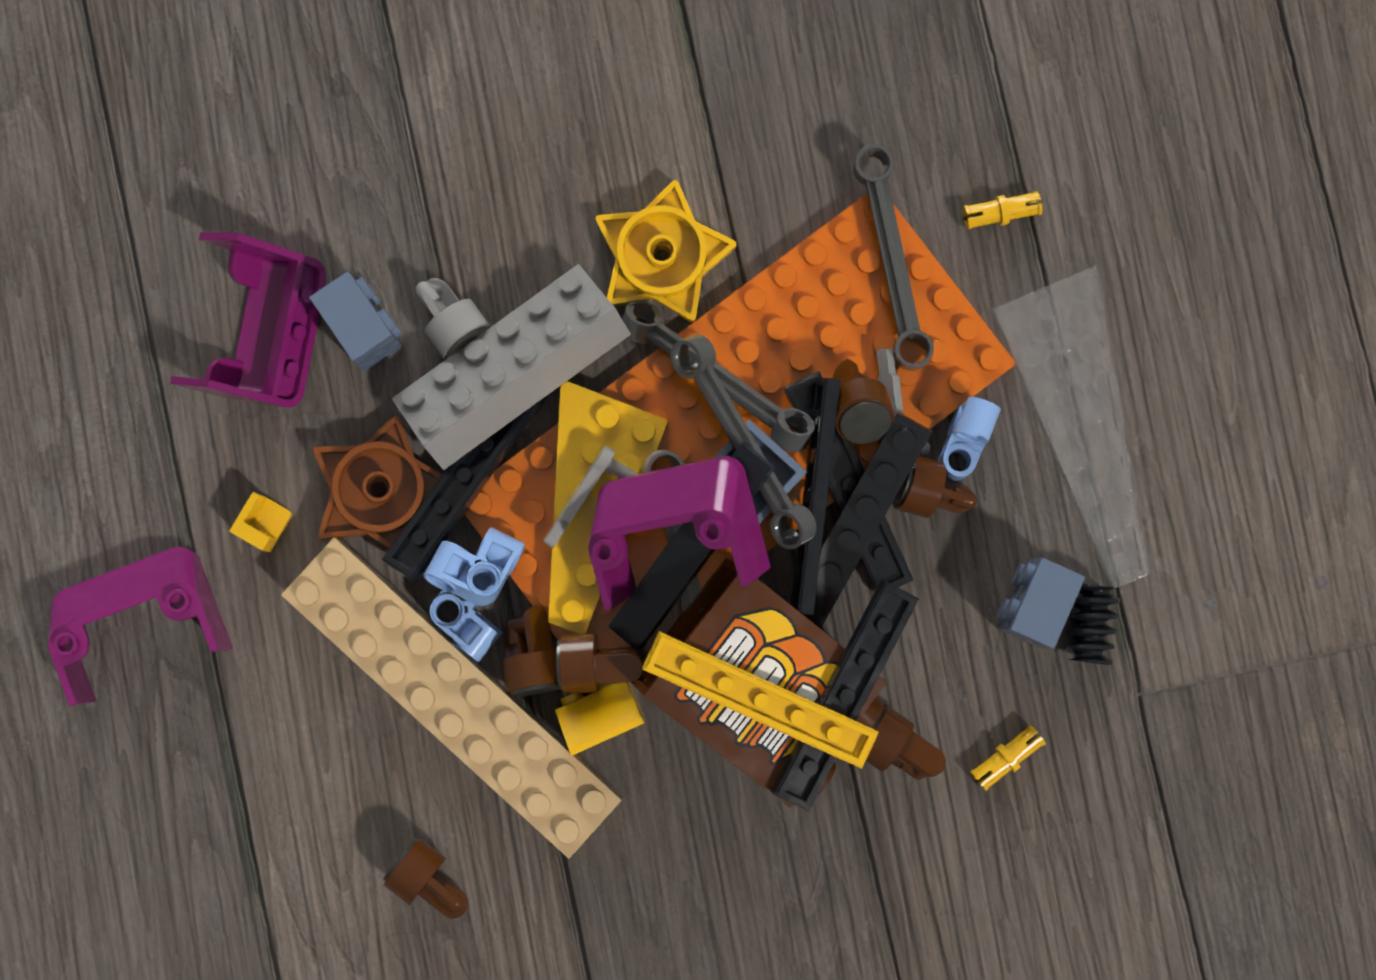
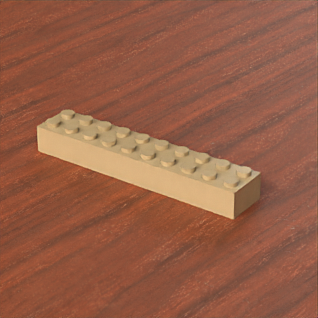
M334 537L281 594L282 597L568 859L622 801L623 795L578 754L571 756L567 744L517 698L507 694L505 687L454 643L447 634L343 539Z

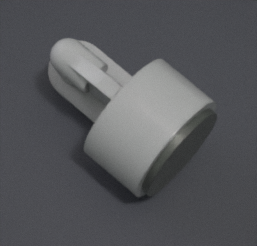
M431 278L417 284L415 289L417 296L434 316L424 332L444 360L490 328V324L471 299L459 300L444 280Z

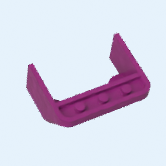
M200 232L199 240L230 250L228 259L230 277L237 284L249 287L235 360L226 358L214 360L207 368L205 379L171 376L170 384L217 396L287 408L296 406L304 395L320 314L309 297L325 287L326 271L323 264L315 258L238 232Z
M722 456L621 477L606 483L600 489L588 551L605 610L613 609L629 598L636 588L628 558L625 534L693 522L696 536L704 546L714 550L731 548L740 586L749 585L771 568L743 465L737 459L730 456Z
M174 547L61 590L54 596L50 610L48 648L69 706L90 704L96 701L82 663V659L87 655L90 648V639L85 625L157 597L162 612L169 619L185 621L197 616L210 652L233 649L201 560L193 550L185 547Z

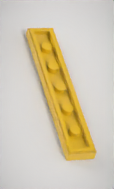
M660 631L642 666L643 670L861 769L879 733L871 727Z

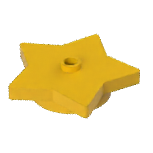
M673 180L641 211L598 215L595 218L597 226L615 258L607 299L611 304L616 307L628 305L630 302L637 300L655 301L687 321L695 322L702 277L736 248V241L696 222L677 180ZM659 250H665L669 253V259L665 261L656 260L655 253Z

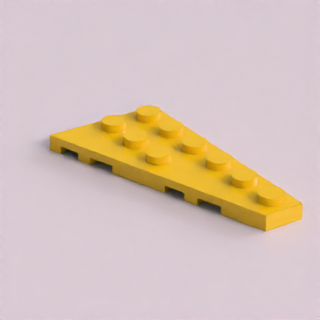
M566 381L560 386L553 524L604 445L615 451L614 459L637 474L643 473L644 461L649 454L658 450L669 421ZM605 471L555 547L552 548L548 622L577 634L587 633L601 597L588 545L600 489L606 483L619 478L613 473L610 475Z

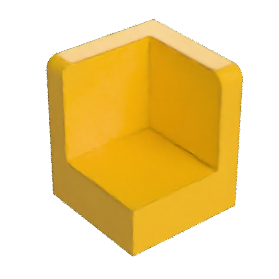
M252 492L229 532L262 551L271 552L293 513L266 496Z

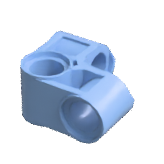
M968 397L956 409L947 431V438L938 458V462L943 463L946 467L947 480L960 481L975 469L982 450L989 442L1001 408L992 402L977 397ZM957 453L963 456L966 462L964 471H955L951 468L948 461L950 454Z
M490 527L476 556L457 544L442 541L423 576L430 584L441 590L451 592L475 605L486 606L493 603L498 597L506 579L517 565L526 544L493 527ZM479 577L488 578L492 582L493 587L490 590L481 591L474 586L473 581Z
M479 577L473 581L474 586L481 591H487L493 587L492 582L488 578ZM442 590L430 606L431 619L453 638L452 641L479 662L503 632L478 611H474L475 608L479 607L478 605L451 592ZM452 601L458 605L459 615L452 622H442L438 617V608L442 603Z

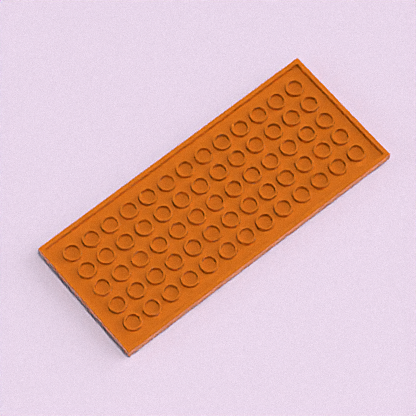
M868 193L677 335L683 339L696 334L705 336L714 346L716 363L782 410L792 408L783 387L817 371H820L822 378L833 379L836 368L846 359L855 362L861 374L877 380L879 377L877 351L883 348L893 350L894 343L899 337ZM893 204L920 330L931 338L934 346L932 358L919 370L908 371L898 366L895 362L896 375L900 377L904 415L931 429L959 408L958 406L962 405L968 397L975 396L1015 366L1016 362ZM908 337L900 345V355L908 363L917 364L927 355L926 349H922L921 345L916 341H909ZM660 348L599 392V394L667 419L669 422L658 450H667L677 454L684 464L714 458L729 441L728 436L694 378L687 379L680 376L671 363L670 355ZM732 400L745 423L750 419L771 438L770 432L772 428ZM558 424L498 467L464 514L482 539L489 528L493 527L526 544L510 576L532 606L542 607L547 615H549L552 547L544 543L543 540L553 526ZM882 439L869 444L852 443L864 471ZM808 444L800 452L785 451L806 470ZM658 458L652 464L651 471L673 467V465L667 458ZM805 475L787 494L792 504L802 505ZM829 489L826 507L834 502ZM772 511L759 524L767 552L778 544L773 538L770 529L771 519L774 516ZM787 516L789 528L793 527L796 531L798 529L797 524ZM664 527L625 534L628 558L636 587L668 544ZM730 547L715 550L698 572L700 589L703 588L725 558L734 562ZM600 597L586 633L597 634L599 649L631 647L608 627L627 599L613 609L605 610L602 598ZM679 600L680 615H682V610H681V605H680V600ZM549 623L550 630L557 639H561V636L565 634H577Z

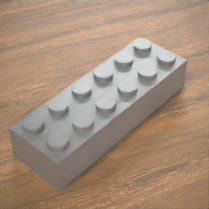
M577 264L394 396L392 400L424 448L439 466L445 470L630 336L631 333L615 307L583 268Z

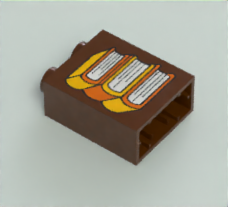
M727 558L724 559L667 633V635L816 703L821 697L845 650L842 645L758 578L747 586H740L735 563ZM643 670L640 678L631 682L648 700L774 795L771 791L795 747L797 739ZM881 676L878 677L856 720L868 727H872L883 710L884 702L877 695L887 684V681ZM834 762L818 795L831 781L836 770V762ZM775 796L789 808L793 806V804Z

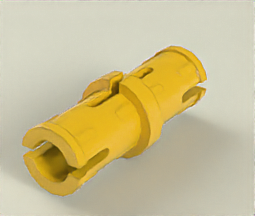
M1033 191L1032 193L1006 198L1005 195L996 196L994 201L969 206L964 205L962 207L963 217L979 215L967 218L964 221L965 227L969 230L974 227L998 222L1002 226L1009 224L1010 220L1042 215V203L1026 206L1041 200L1038 191Z
M1028 725L1024 731L1005 746L1003 744L995 748L997 752L970 771L975 780H979L986 773L990 772L989 775L978 782L985 792L1009 771L1016 772L1021 768L1019 763L1046 744L1041 736L1035 737L1026 744L1029 739L1038 733L1032 725Z

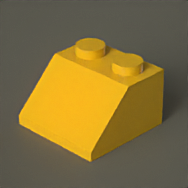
M629 682L600 683L598 692H593L586 696L583 693H572L561 698L563 706L555 710L571 756L642 725L646 720Z

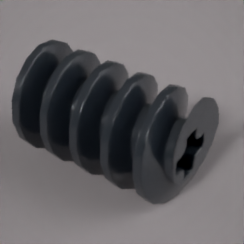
M1082 584L1079 591L1082 597L1076 598L1073 605L1080 612L1068 616L1069 621L1078 625V628L1066 630V635L1076 640V643L1064 646L1065 651L1074 655V658L1068 660L1101 665L1113 664V660L1102 655L1103 651L1115 648V645L1105 640L1104 637L1116 634L1117 629L1106 624V621L1116 619L1119 615L1108 609V605L1120 603V598L1110 594V590L1117 588Z

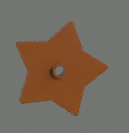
M399 416L391 418L362 445L314 447L313 453L331 491L318 536L321 540H329L334 537L348 538L368 535L390 549L440 479L442 473L415 459ZM376 484H383L387 488V493L385 496L377 498L372 494V488Z

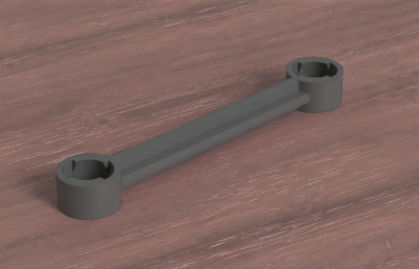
M869 144L858 152L853 164V172L856 179L866 186L899 337L893 346L894 360L901 368L915 371L921 369L930 361L934 346L931 338L920 330L888 183V177L893 169V157L886 147L879 144ZM869 154V157L879 159L883 166L887 165L885 173L876 178L865 175L860 169L861 157ZM907 337L909 341H916L921 345L922 349L927 350L926 357L917 364L906 362L900 355V345Z
M637 300L630 302L626 306L622 320L631 333L627 337L628 339L637 343L652 342L669 355L673 345L683 340V338L661 323L663 319L662 313L655 305ZM689 346L688 354L690 360L694 359L698 363L697 354ZM715 362L713 369L731 400L772 428L770 432L771 439L779 447L788 452H800L806 448L815 429L814 421L808 414L795 408L782 410Z
M696 334L676 342L670 353L671 363L675 371L684 378H694L735 450H737L741 443H747L765 458L713 369L716 362V352L710 340L703 335ZM689 346L697 354L698 363L694 359L690 360L688 354ZM773 471L759 491L774 515L770 523L773 538L783 548L795 549L814 537L816 521L813 514L805 506L792 504ZM787 516L795 521V523L798 526L799 533H797L793 529V527L791 529L789 528Z

